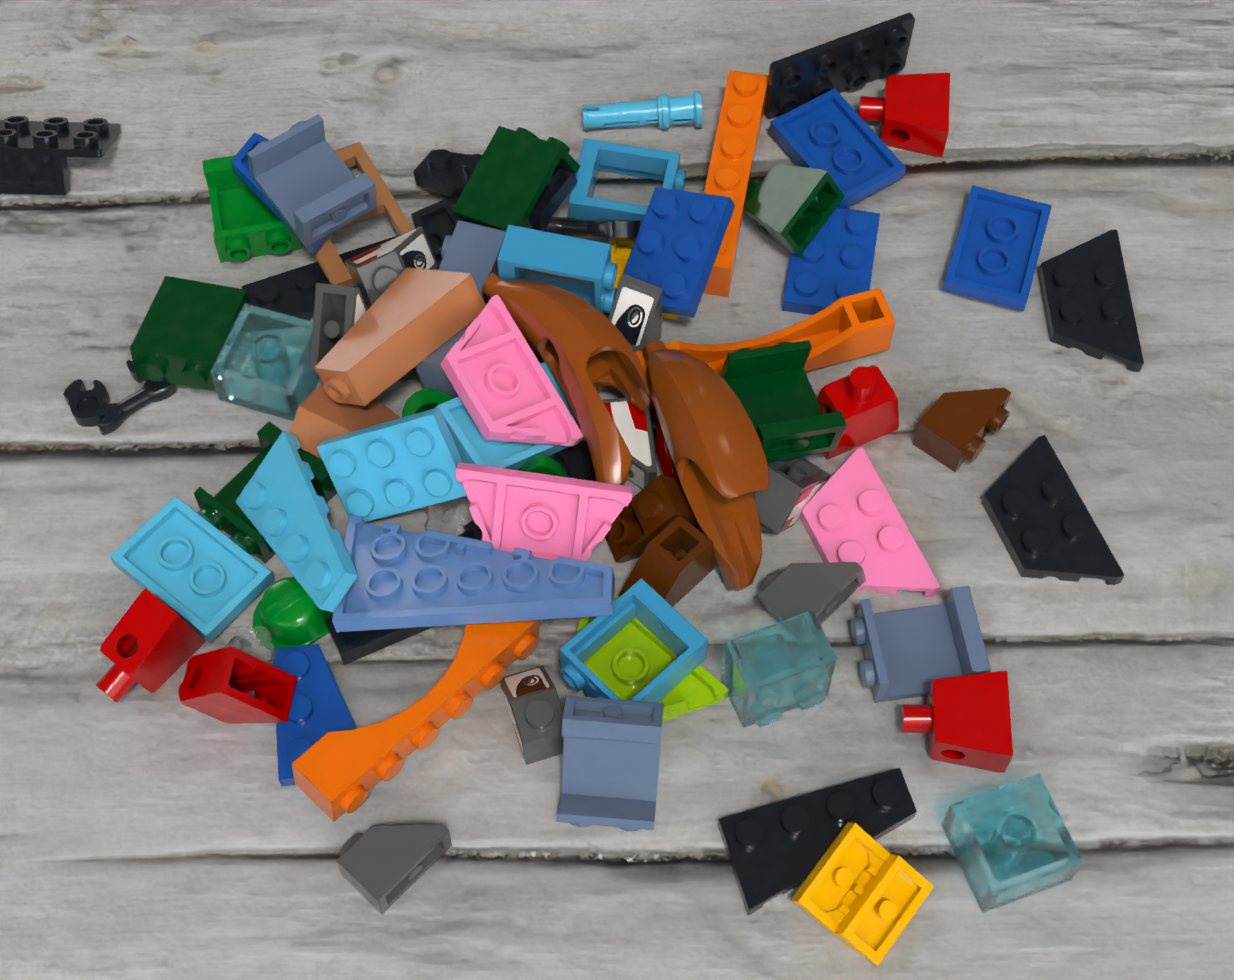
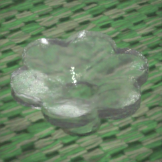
M468 497L426 506L428 519L425 523V531L430 530L456 536L464 532L463 526L473 520L468 508L470 505Z
M241 626L236 630L234 637L225 645V647L232 646L268 664L273 661L276 655V648L270 643L271 632L263 626L253 629L249 626Z

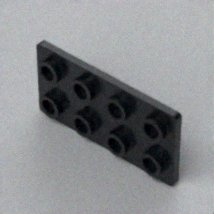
M909 12L772 62L769 68L764 114L767 119L784 115L834 88L839 93L850 89L856 90L863 87L866 83L883 77H889L890 75H896L905 68L914 28V16Z
M11 116L0 120V194L67 195L70 191L66 157H103L120 135L121 125L108 123V120L103 118H92L85 120L83 123L68 122V119L64 117H52L45 119L44 122L29 121L28 117Z

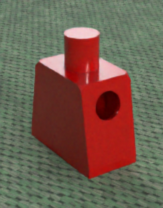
M950 73L890 75L886 78L882 98L860 96L858 114L864 121L881 122L880 139L886 146L934 157H943L949 133Z
M877 366L857 367L851 371L850 375L825 385L819 392L817 400L823 413L841 411L847 424L836 450L822 453L826 460L896 431L899 428L898 398Z
M145 588L101 644L99 651L114 662V664L97 682L96 686L116 703L119 702L135 682H138L150 693H153L206 641L176 612Z
M230 646L192 656L188 661L184 680L179 686L178 694L181 704L225 723H285L288 721L297 677ZM251 690L255 692L256 697L250 696Z
M1007 671L940 678L932 681L926 695V705H901V732L927 733L928 756L932 760L1004 773L1013 757Z

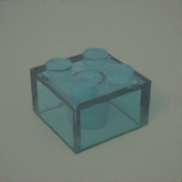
M245 303L210 372L219 400L294 421L298 406L315 390L320 379L316 371L309 370L313 322Z
M810 610L725 642L721 682L729 689L728 697L742 727L745 728L755 723L757 726L762 727L777 721L786 711L797 707L800 710H807L822 703L825 700V696H828L837 657L814 611Z
M1040 773L951 804L941 824L982 913L1071 881L1083 864V860Z

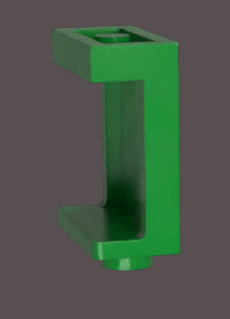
M235 155L202 161L209 189L215 231L213 238L220 263L229 261L239 262L248 258L271 254L280 255L302 249L301 241L233 171L231 160Z

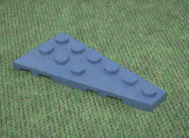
M348 516L344 544L358 577L333 612L332 622L336 632L614 615L615 576L612 566L562 556L555 560L533 557L531 550L515 547L513 552L494 549L491 542L430 530L418 534L403 531L400 524L384 522L383 526L365 523L363 517Z

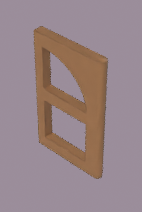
M357 142L335 150L336 154L348 168L357 165L361 174L366 172L375 183L376 208L338 230L386 213L399 236L413 230L361 143ZM328 238L315 255L316 260L330 284L354 287L355 284L347 266H345L330 238Z

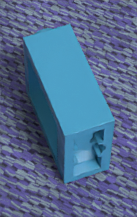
M584 139L578 163L580 168L576 173L577 184L571 190L568 202L569 218L583 220H638L641 227L648 208L647 206L593 198L599 171L664 181L662 188L684 191L686 171L679 170L680 153Z
M508 224L497 259L498 275L503 280L527 279L556 285L583 298L602 314L612 313V306L617 292V288H613L617 275V263L611 262V244ZM528 269L594 282V285L528 272Z
M641 578L614 601V615L597 616L559 649L561 669L559 672L567 685L576 692L582 689L591 698L621 700L584 662L636 617L678 657L630 700L658 703L706 659L708 640Z

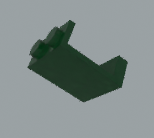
M499 126L452 212L464 222L502 231L507 230L508 224L532 229L526 221L556 166L577 173L580 165L569 154L570 148L556 138L548 137L547 141L521 127H517L516 131Z
M165 276L130 346L136 377L154 382L160 381L188 386L193 389L219 392L222 385L218 360L232 329L246 331L251 321L247 290Z
M809 340L794 343L781 342L774 346L757 349L742 348L728 353L720 376L735 393L751 419L761 440L768 463L835 451L847 426L841 411L823 413L804 370L805 363L812 349Z
M270 421L257 432L262 451L214 497L201 487L194 492L200 508L197 513L218 530L222 529L230 536L229 539L265 564L276 553L235 501L282 433V430ZM299 448L297 451L301 460L309 463L314 474L311 483L318 496L324 497L327 504L337 494L323 461Z

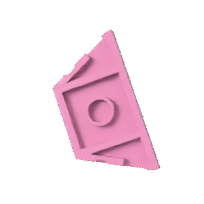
M498 294L492 296L478 317L474 319L459 341L455 343L440 364L485 440L560 446L577 445L584 435Z
M863 447L857 449L801 510L800 519L823 563L857 562L863 568L866 579L855 591L857 593L871 590L878 594L896 595L897 590L923 591V596L925 597L938 595L940 585L865 450Z
M458 462L455 470L456 479L458 482H462L470 501L468 508L473 520L482 531V541L493 543L494 549L513 552L515 547L531 550L533 557L555 560L562 556L588 561L593 549L610 531L612 523L631 502L634 487L463 462Z

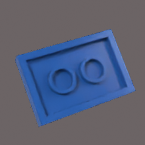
M835 88L770 121L769 132L798 166L828 171L845 195L837 206L839 208H848L904 178L906 167Z
M972 185L942 290L1024 311L1052 205Z
M655 187L623 275L626 274L662 288V313L695 317L735 207L731 198Z
M837 207L801 256L797 257L791 253L782 311L814 315L839 298L869 291L880 213Z

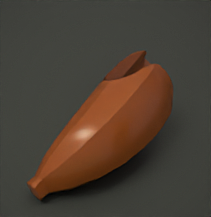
M491 273L482 286V292L490 298L497 294L499 295L525 340L554 375L584 435L590 451L596 482L625 485L632 467V456L595 386L616 388L639 411L644 412L652 400L651 391L641 362L631 345L604 314L583 298L556 285L527 279L503 280L497 274Z
M661 340L649 342L644 345L643 356L647 361V378L651 397L683 491L701 532L713 541L714 559L727 589L730 591H741L753 583L762 559L761 526L753 492L766 491L769 485L768 461L761 440L740 400L726 381L707 363L681 350L667 349Z

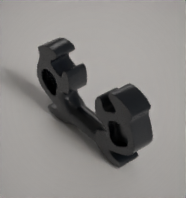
M551 217L542 230L533 226L532 229L566 236L636 238L640 230V221L583 220L568 217Z
M128 360L126 363L132 378L137 383L146 382L140 390L122 401L109 403L110 398L106 388L98 380H94V388L92 390H86L81 379L75 380L65 389L63 395L78 425L82 427L98 426L101 434L107 435L118 429L128 416L151 402H158L171 397L177 392L176 384L136 377L133 361Z

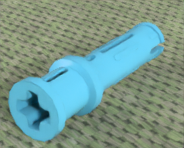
M694 91L693 95L677 97H669L667 93H663L661 96H657V100L582 105L584 131L639 125H659V128L665 130L669 129L671 125L692 123L696 127H703L700 91Z

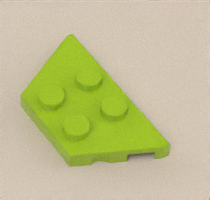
M616 593L614 596V601H616L619 598V596ZM597 616L581 617L577 634ZM635 617L587 659L584 664L621 700L630 701L678 657ZM699 665L658 702L664 703L662 722L723 702L728 697L729 689Z

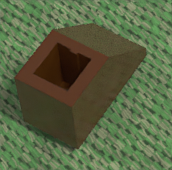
M1006 388L943 393L918 422L913 445L956 472L965 460L972 463L978 457L986 444L984 438L990 430L996 434L1003 427L1010 415V411L1006 409L1011 392Z
M659 475L635 495L629 505L625 506L612 523L610 531L605 536L617 563H624L640 557L647 544L679 515L695 528H699L679 478Z
M679 515L647 544L618 596L620 597L642 578L665 601L674 607L714 569L713 541Z

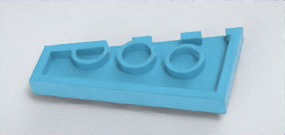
M282 431L235 502L259 533L265 537L266 542L318 608L334 612L357 579L358 574L339 531L330 526L327 519V513L330 510L324 497L318 496L311 483L314 474L309 463L302 461L297 451L301 447L297 436Z

